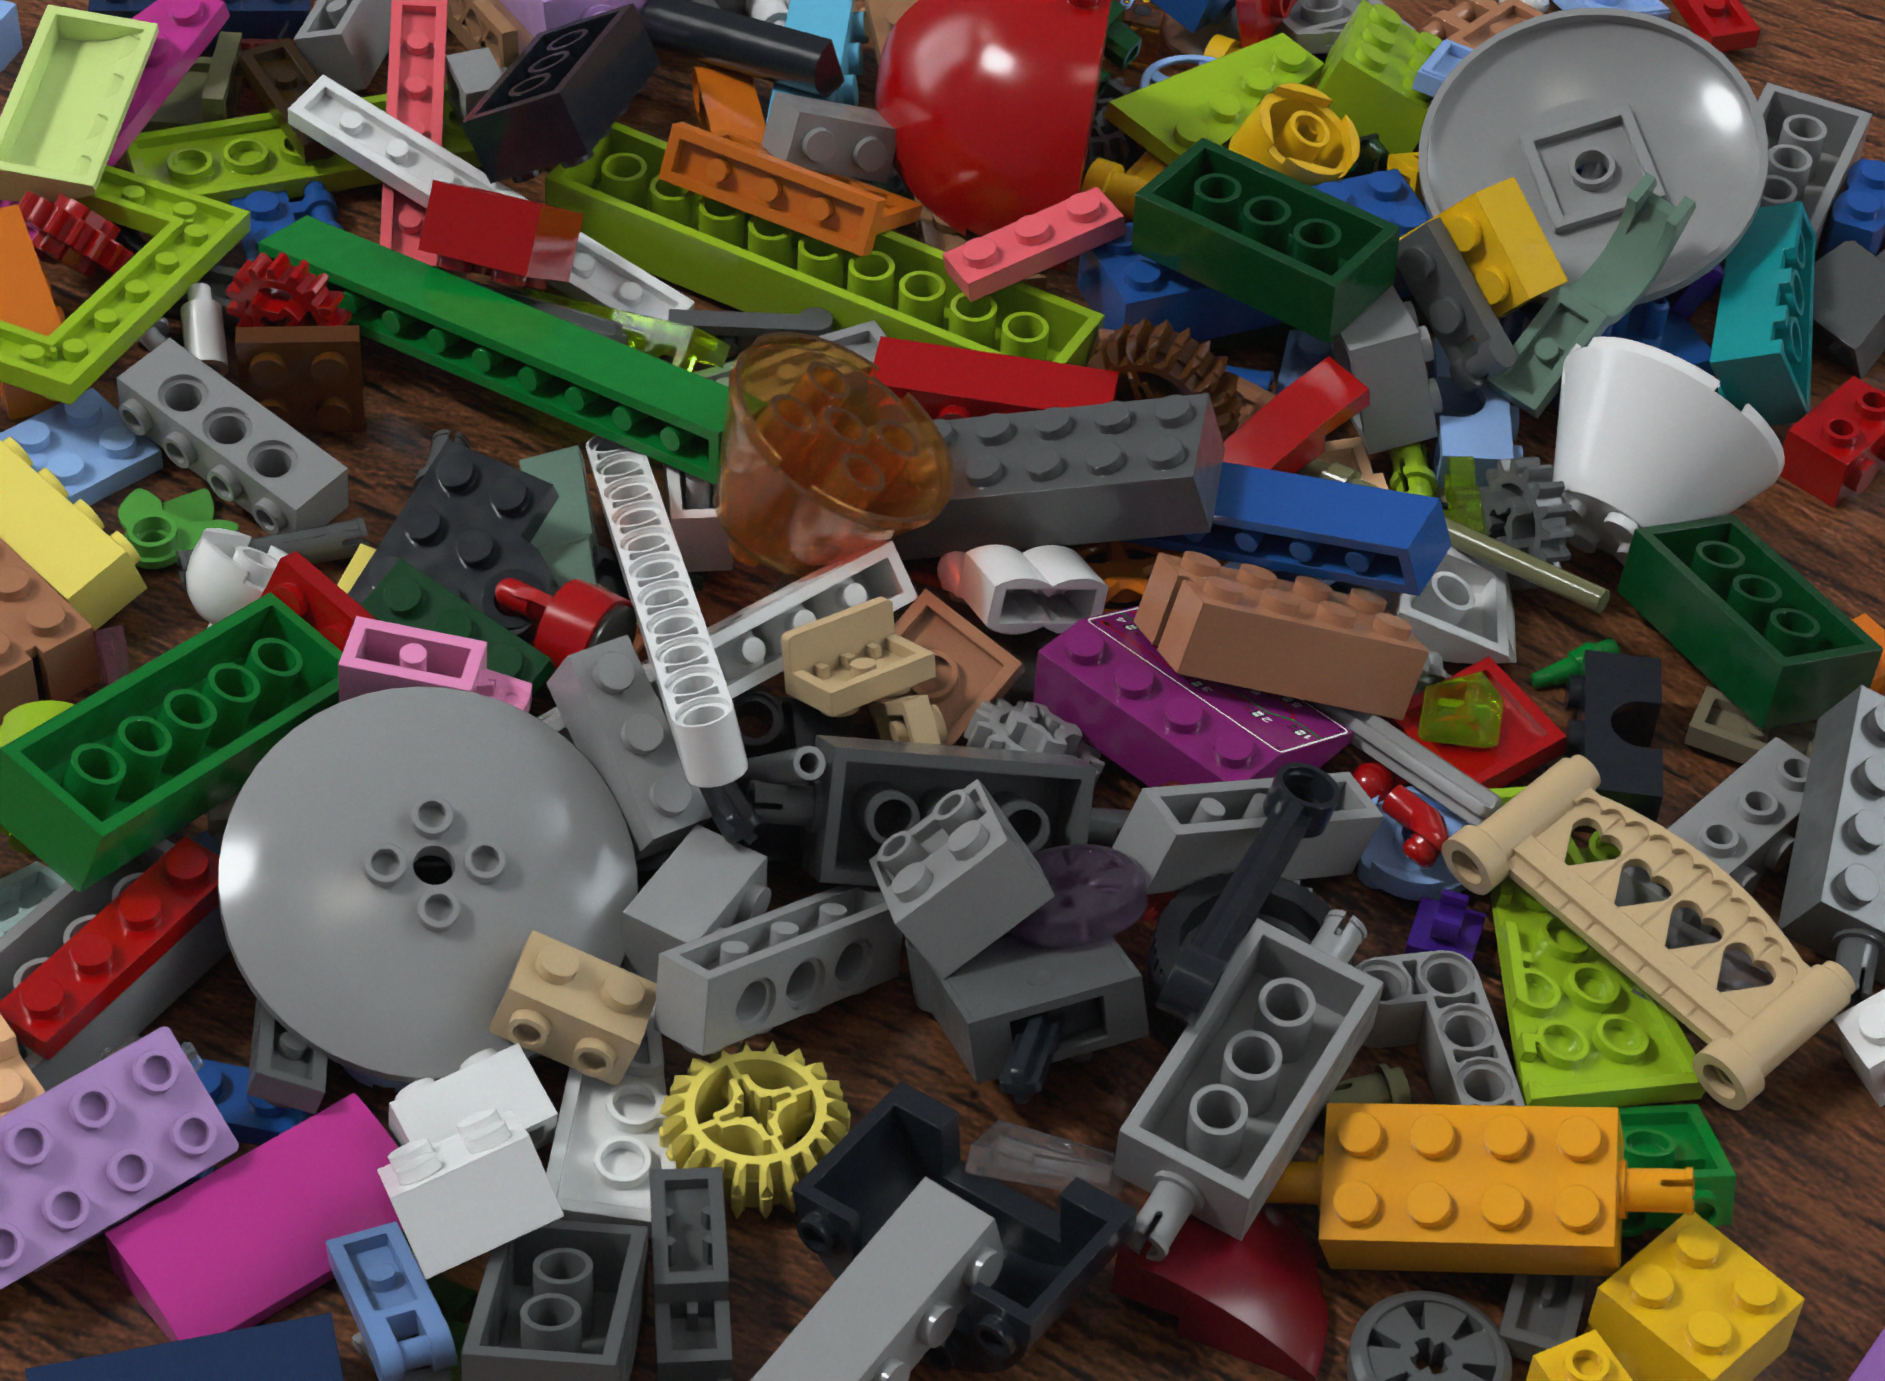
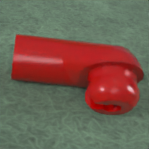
M1403 785L1396 786L1385 798L1382 811L1413 833L1411 838L1404 842L1402 847L1403 853L1422 869H1429L1435 864L1437 857L1440 854L1443 855L1442 845L1449 838L1446 822L1439 811Z

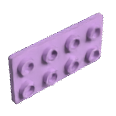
M166 1026L160 1027L0 1117V1290L32 1271L34 1273L40 1271L158 1202L179 1185L226 1159L238 1150L239 1144L170 1028Z

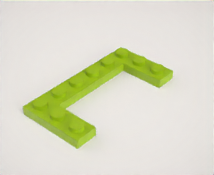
M106 164L95 194L74 200L85 205L106 220L141 231L145 235L152 237V239L49 336L0 320V382L34 392L53 401H60L71 405L188 292L190 285L196 284L250 231V211Z

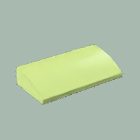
M47 5L0 116V200L21 202L27 191L43 197L49 202H56L60 194L69 199H78L95 194L158 36V24Z

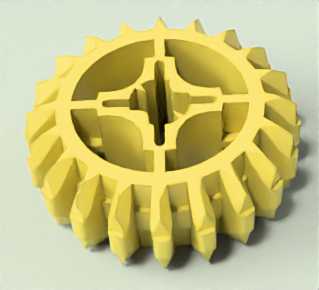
M744 1039L738 1049V1053L729 1054L722 1049L720 1052L711 1055V1063L693 1058L690 1067L687 1069V1075H675L674 1082L670 1087V1095L664 1097V1103L660 1109L661 1115L668 1118L663 1120V1124L659 1128V1143L662 1148H668L666 1156L669 1161H676V1169L722 1167L724 1202L731 1204V1210L736 1219L742 1214L745 1207H758L760 1213L767 1220L773 1205L781 1204L793 1214L795 1213L796 1206L792 1189L849 1133L847 1131L850 1130L851 1114L847 1108V1102L843 1101V1092L840 1089L839 1081L827 1080V1073L825 1072L823 1062L805 1066V1058H803L800 1048L787 1056L779 1055L774 1041L769 1044L765 1051H752ZM805 1135L799 1142L796 1143V1138Z

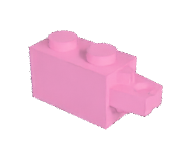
M356 616L338 664L339 703L363 694L386 689L420 686L445 687L478 693L501 700L529 713L531 708L532 683L487 669L486 641Z

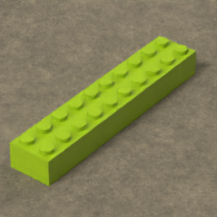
M614 122L611 126L612 132L597 143L593 149L594 155L589 160L572 168H563L561 163H559L545 177L546 205L584 214L580 232L650 274L743 312L800 314L807 308L818 307L832 314L833 332L875 320L884 334L890 338L1085 367L1098 329L1104 328V314L1020 281L971 302L947 274L942 255L945 253L944 251L889 230L877 234L872 253L862 257L660 180L658 177L668 142L618 122Z

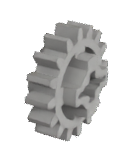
M996 698L994 705L984 700L981 702L979 709L975 710L964 733V737L968 739L966 747L1073 755L1096 767L1094 787L1105 766V762L1099 760L1102 753L1082 740V732L1076 724L1065 722L1052 714L1047 706L1035 702L1025 703L1018 700L1014 707L1002 698Z

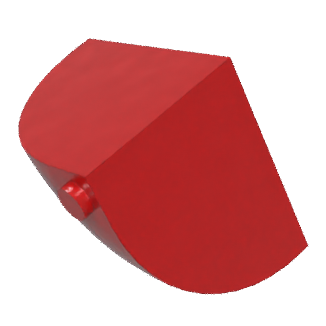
M918 0L900 17L889 33L881 52L875 91V107L882 118L896 129V150L892 165L907 187L932 213L965 236L972 231L982 237L1012 224L1024 216L1035 214L1081 192L1097 104L1112 0ZM1068 260L1048 269L1066 272Z

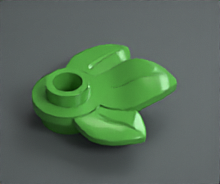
M137 488L124 499L118 510V520L126 531L124 537L133 545L141 557V560L135 566L145 569H161L177 561L176 551L194 549L206 528H223L239 532V525L235 522L220 519L214 520L213 500L210 491L206 488L163 503L149 491Z

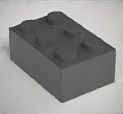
M555 1220L492 1249L461 1353L462 1381H629L648 1299V1227Z

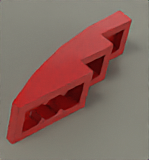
M1328 356L1282 390L1223 442L1225 447L1223 462L1294 474L1325 452V436L1370 405V389Z

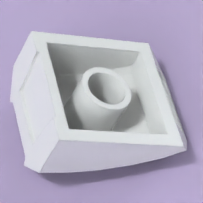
M1450 547L1420 596L1367 586L1362 587V589L1383 597L1387 601L1386 608L1394 616L1407 621L1412 626L1411 633L1426 648L1440 653L1445 662L1475 664L1490 656L1496 664L1517 663L1513 600L1507 572Z

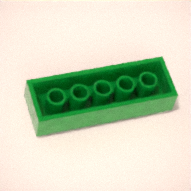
M272 592L267 593L1 747L0 825L76 891L82 892L241 791L257 764L275 744L295 727L315 714L338 704V664L343 652Z

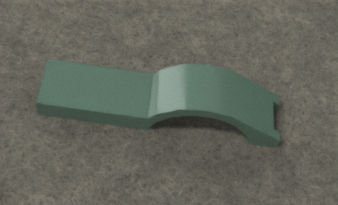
M1646 172L1628 195L1618 226L1604 250L1591 267L1576 281L1567 286H1558L1513 345L1516 353L1515 364L1501 374H1491L1487 379L1489 388L1538 419L1561 389L1563 364L1572 347L1576 343L1581 348L1588 347L1593 337H1600L1609 325L1615 324L1629 313L1645 295L1663 269L1696 208L1695 201L1685 196L1677 207L1653 193L1657 180Z
M579 445L519 460L521 471L553 484L559 495L558 500L531 541V544L539 549L558 585L555 587L556 593L567 582L577 578L598 586L593 554L598 553L599 549L585 461Z

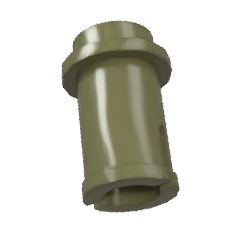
M1382 1063L1376 1065L1374 1073L1340 1081L1327 1103L1411 1104V1095L1403 1070L1400 1067L1389 1069L1387 1064ZM1327 1103L1321 1111L1324 1120H1326Z

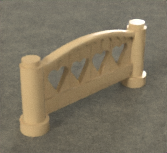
M1581 755L1560 759L1478 826L1465 825L1443 843L1442 854L1445 863L1454 877L1465 888L1475 894L1486 895L1509 876L1708 1045L1693 1058L1695 1075L1707 1093L1718 1103L1729 1109L1741 1110L1764 1090V1078L1849 1005L1850 996L1855 992L1856 987L1852 976L1840 964L1834 961H1826L1822 965L1816 964L1810 967L1805 963L1782 930L1758 902L1710 858L1658 823L1618 802L1598 794L1595 789L1601 783L1600 775L1595 766ZM1583 825L1596 829L1600 834L1602 842L1614 844L1621 852L1619 857L1612 860L1567 865L1565 863L1571 832L1576 827ZM1631 866L1641 867L1646 870L1650 876L1651 883L1661 884L1671 893V896L1664 901L1617 907L1614 904L1620 874L1625 868ZM1679 908L1694 910L1700 916L1701 924L1715 927L1722 935L1721 940L1715 943L1675 949L1665 947L1671 914ZM1730 950H1740L1747 953L1752 960L1753 967L1767 970L1774 979L1767 986L1719 992L1717 990L1722 957Z

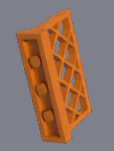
M684 122L672 124L658 179L862 257L872 253L877 234L919 221L923 208L921 203L860 180L811 171L774 157L761 143L727 130L708 132Z

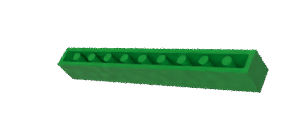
M308 215L258 242L259 254L265 252L272 261L282 252L287 254L291 265L297 267L304 259L309 262L310 274L318 276L325 273L328 275L327 289L329 291H341L345 296L338 307L352 312L353 317L346 326L359 325L361 335L714 485L721 486L765 455V402Z

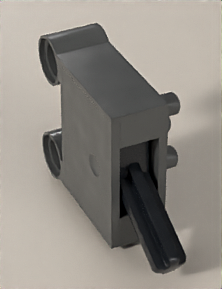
M1062 888L1053 890L1055 897L1035 911L1037 929L994 941L945 979L936 972L907 938L905 939L915 1005L919 1009L933 1014L976 1084L998 1079L1000 1080L1001 1091L1013 1094L1016 1103H1028L1033 1093H1038L1042 1090L1051 1063L1068 1058L1076 1063H1086L1095 1057L1096 1050L1149 1036L1142 975L1098 918L1094 896L1083 889Z

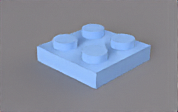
M93 387L86 390L71 405L62 402L0 433V440L2 442L10 436L24 449L33 462L32 468L37 473L44 467L52 472L68 492L69 496L67 499L72 504L82 499L90 506L164 468L161 449L147 436L136 435L129 430L121 420L118 410Z

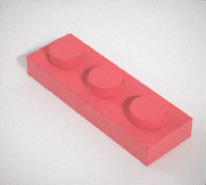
M1094 187L1088 191L1077 193L1069 199L1035 214L1024 216L1018 221L982 237L971 239L965 244L943 253L945 270L966 297L973 302L1126 235L1124 215L1098 187Z

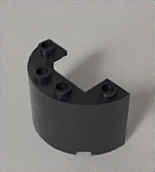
M900 1081L792 1189L794 1203L800 1222L797 1224V1233L802 1242L811 1251L818 1254L835 1280L840 1277L924 1177L929 1178L995 1218L1006 1258L1003 1260L998 1277L990 1287L978 1281L970 1289V1301L957 1315L955 1326L949 1337L936 1348L930 1347L923 1356L929 1364L941 1371H950L954 1367L974 1373H995L1007 1370L1017 1364L1129 1241L1137 1218V1209L1077 1176L1059 1194L1060 1214L962 1161L958 1111L903 1081Z

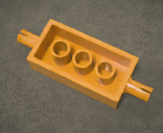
M1327 1103L1324 1154H1320L1318 1161H1290L1264 1204L1317 1205L1320 1211L1318 1240L1330 1269L1612 1276L1621 1268L1622 1219H1627L1628 1212L1686 1213V1215H1694L1695 1202L1693 1196H1695L1694 1167H1686L1685 1169L1628 1168L1627 1161L1624 1160V1136L1618 1107Z

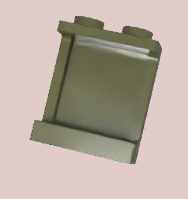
M220 31L213 57H198L140 133L235 118L246 80L240 71L238 52L244 50L242 33Z

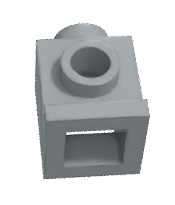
M489 47L446 55L448 101L467 139L469 138L461 122L507 70L506 67L499 68Z

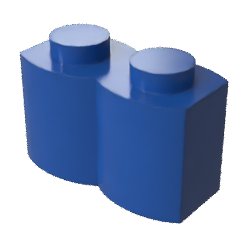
M1863 158L1852 165L1847 174L1843 192L1834 202L1819 259L1845 241H1855L1873 255H1878L1880 248L1885 243V162Z

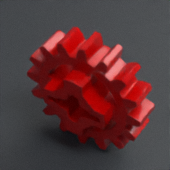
M27 191L19 203L25 224L37 232L32 240L33 246L66 267L90 279L98 268L113 276L135 255L124 248L123 245L114 241L121 231L118 226L72 198L69 199L60 194L55 204H52L45 198Z
M265 252L260 253L254 262L247 260L232 278L233 282L225 292L232 299L226 307L227 313L241 319L236 327L346 326L353 316L352 312L338 307L345 297L341 291H329L327 289L328 275L325 273L318 276L310 274L309 262L304 259L297 267L293 266L287 254L282 252L279 253L274 261Z

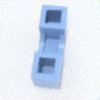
M1434 338V360L1430 361L1427 375L1428 379L1435 378L1443 404V412L1434 414L1435 421H1439L1437 427L1438 437H1435L1431 458L1432 471L1436 476L1438 489L1444 485L1466 487L1489 486L1485 475L1487 469L1497 468L1498 460L1523 457L1522 445H1513V441H1516L1518 435L1519 407L1510 405L1509 400L1490 389L1487 381L1472 392L1466 393L1457 388L1450 377L1449 368L1451 363L1437 338ZM1471 340L1478 352L1479 344L1477 341Z

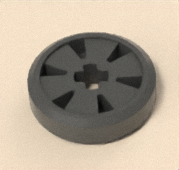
M1410 1291L1379 1301L1360 1318L1352 1334L1347 1356L1346 1372L1348 1381H1510L1512 1360L1507 1342L1498 1336L1500 1330L1478 1308L1448 1294L1432 1291ZM1417 1359H1426L1429 1366L1418 1370L1415 1367ZM1439 1363L1442 1366L1441 1373L1434 1375L1429 1367Z

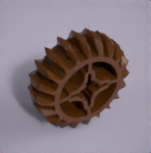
M1146 318L1134 326L1125 323L1121 328L1115 330L1113 334L1110 333L1107 339H1103L1086 366L1119 372L1116 401L1126 402L1164 398L1170 395L1184 396L1209 393L1223 442L1238 427V419L1241 416L1239 411L1244 397L1236 390L1239 376L1225 371L1228 357L1214 356L1210 352L1211 340L1200 344L1192 339L1190 327L1178 333L1173 330L1168 320L1157 325L1156 328ZM1128 372H1131L1132 379H1129Z

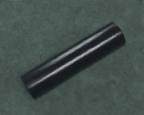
M647 0L639 16L656 50L823 97H829L845 81L832 39L689 0Z

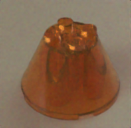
M774 332L757 337L752 346L741 351L730 371L716 492L713 497L718 520L726 534L730 537L728 548L731 554L747 566L754 567L761 563L776 571L804 577L817 568L920 528L933 521L953 494L955 484L954 467L943 436L919 402L909 392L901 400L886 385L874 377L880 367L842 345L814 335L798 332Z

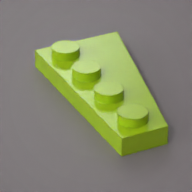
M1280 33L1108 102L1104 118L1169 166L1202 137L1229 149L1233 135L1266 94L1273 92L1277 86L1285 83L1312 85L1319 79L1325 63L1287 35Z

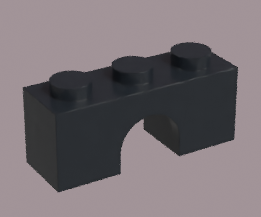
M1585 650L1580 674H1569L1566 683L1564 711L1575 712V719H1569L1565 732L1567 740L1564 757L1571 758L1574 755H1581L1587 758L1600 775L1601 783L1595 789L1598 794L1657 822L1663 800V750L1643 747L1651 746L1662 705L1661 659ZM1586 825L1578 826L1574 829V831L1585 833L1597 831L1593 827Z

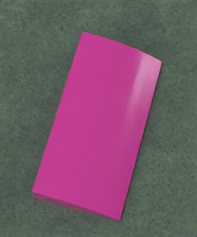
M354 1092L106 1232L105 1238L111 1268L171 1342L253 1327L335 1278L328 1261L326 1240L397 1221L404 1237L406 1236L377 1169L390 1164L388 1155L399 1147Z

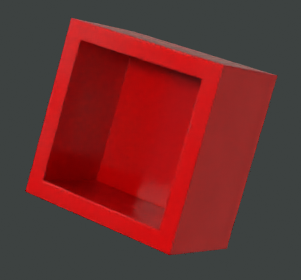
M433 180L418 250L437 254L436 266L469 274L473 272L490 276L491 280L514 286H529L546 290L548 280L569 282L584 214L481 188Z

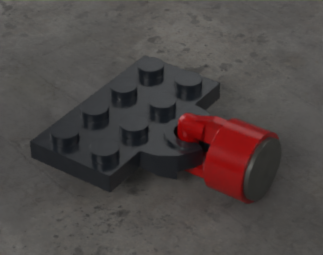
M447 439L348 593L350 597L361 605L396 562L402 558L551 658L555 667L554 672L568 655L628 634L633 645L637 628V618L633 604L629 600L577 578L567 582L556 593L555 587L558 585L539 549L530 543L559 498L554 485Z

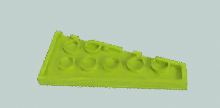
M1525 787L1494 788L1489 790L1501 798L1502 807ZM1570 836L1565 863L1567 865L1586 863ZM1509 876L1490 891L1516 1077L1525 1106L1627 1107L1702 1098L1706 1090L1700 1084L1693 1069V1058L1696 1054L1674 1015Z

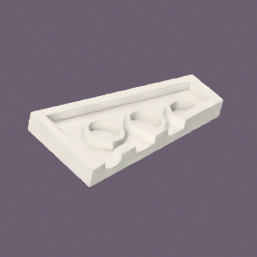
M655 1005L641 1044L618 1085H611L595 1077L584 1075L574 1068H569L546 1172L564 1214V1217L557 1220L647 1226L648 1239H651L649 1170L676 1169V1161H669L666 1156L668 1148H662L659 1143V1128L662 1126L663 1120L668 1118L661 1115L660 1109L664 1103V1097L668 1096V1094L666 1095L661 1033L654 1030Z

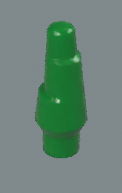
M1611 637L1598 643L1585 642L1568 652L1566 658L1530 675V683L1537 690L1549 686L1557 687L1567 683L1569 674H1580L1585 650L1621 654L1616 641Z

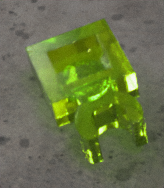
M1449 456V474H1444V492L1448 502V510H1443L1444 516L1484 534L1479 486H1475L1473 456Z

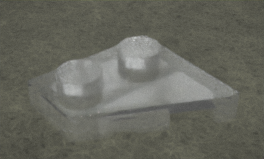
M1002 1120L996 1121L972 1143L965 1172L974 1175L1064 1190L1077 1176L1115 1198L1127 1186L1128 1182L1113 1173L1115 1153Z

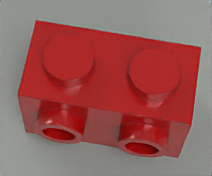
M1856 376L1850 378L1788 429L1783 445L1785 465L1780 476L1833 508L1838 506L1853 492L1857 494L1862 493L1869 486L1876 472L1885 466V392L1876 389Z

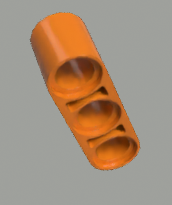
M713 65L694 66L692 69V88L700 129L708 132L727 130L762 143L766 124L753 77Z

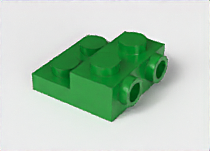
M1699 1105L1618 1107L1624 1136V1160L1627 1161L1628 1168L1685 1169L1686 1167H1694V1212L1715 1228L1719 1225H1732L1736 1174ZM1628 1212L1627 1219H1622V1236L1635 1237L1647 1229L1668 1228L1685 1213Z

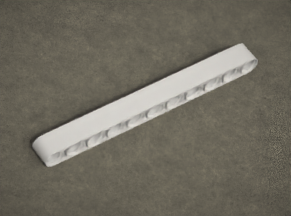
M595 435L586 442V451L596 490L686 779L691 785L705 788L731 783L741 777L748 768L734 704L648 458L644 454Z

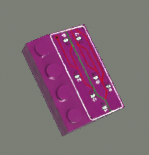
M1139 606L1080 619L1038 651L1033 702L1047 706L1052 714L1065 722L1076 724L1082 732V740L1149 787L1275 778L1278 769L1284 764L1291 762L1306 763L1320 768L1353 740V731L1306 700L1177 674L1157 651L1158 646L1152 645L1133 622Z

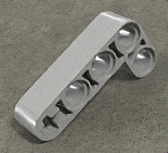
M1437 950L1373 957L1363 960L1355 966V968L1384 982L1374 1026L1362 1044L1363 1046L1385 1048L1417 1044L1437 1105L1525 1106L1480 976L1472 961L1454 951Z

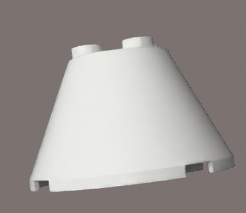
M1593 337L1588 347L1583 348L1576 343L1563 364L1552 481L1564 482L1565 488L1562 496L1567 504L1572 505V512L1565 516L1566 525L1574 530V537L1565 539L1572 546L1586 553H1594L1598 548L1615 556L1620 563L1625 565L1635 529L1728 515L1774 485L1785 465L1782 445L1769 424L1750 404H1746L1742 411L1738 410L1729 401L1715 392L1721 381L1673 354L1644 343L1617 337Z

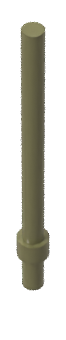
M1314 459L1294 473L1379 488L1361 480L1360 472L1338 462L1330 466ZM1445 517L1452 544L1451 547L1597 613H1601L1605 609L1610 598L1609 590Z

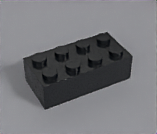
M634 3L538 33L461 122L490 184L512 178L514 183H522L541 174L545 167L561 163L563 168H572L586 162L594 155V147L601 139L612 132V124L619 116L630 109L629 102L637 93L648 86L647 79L660 64Z

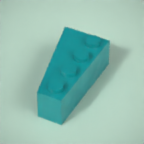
M1802 201L1759 207L1750 227L1740 242L1726 256L1725 276L1722 281L1710 357V365L1716 378L1721 381L1718 385L1719 395L1740 411L1743 410L1746 404H1750L1765 419L1769 426L1796 423L1810 412L1816 235Z

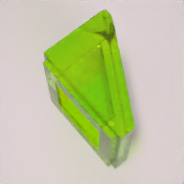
M1482 671L1426 686L1418 736L1422 741L1482 748L1497 746L1503 712V699Z

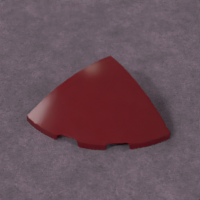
M1264 1204L1242 1241L1190 1214L1170 1245L1169 1252L1163 1261L1157 1262L1146 1259V1254L1153 1245L1149 1240L1140 1255L1134 1252L1127 1243L1118 1252L1111 1292L1179 1317L1177 1334L1299 1381H1316L1322 1364L1327 1337V1301L1323 1296L1315 1256L1293 1218L1279 1204Z

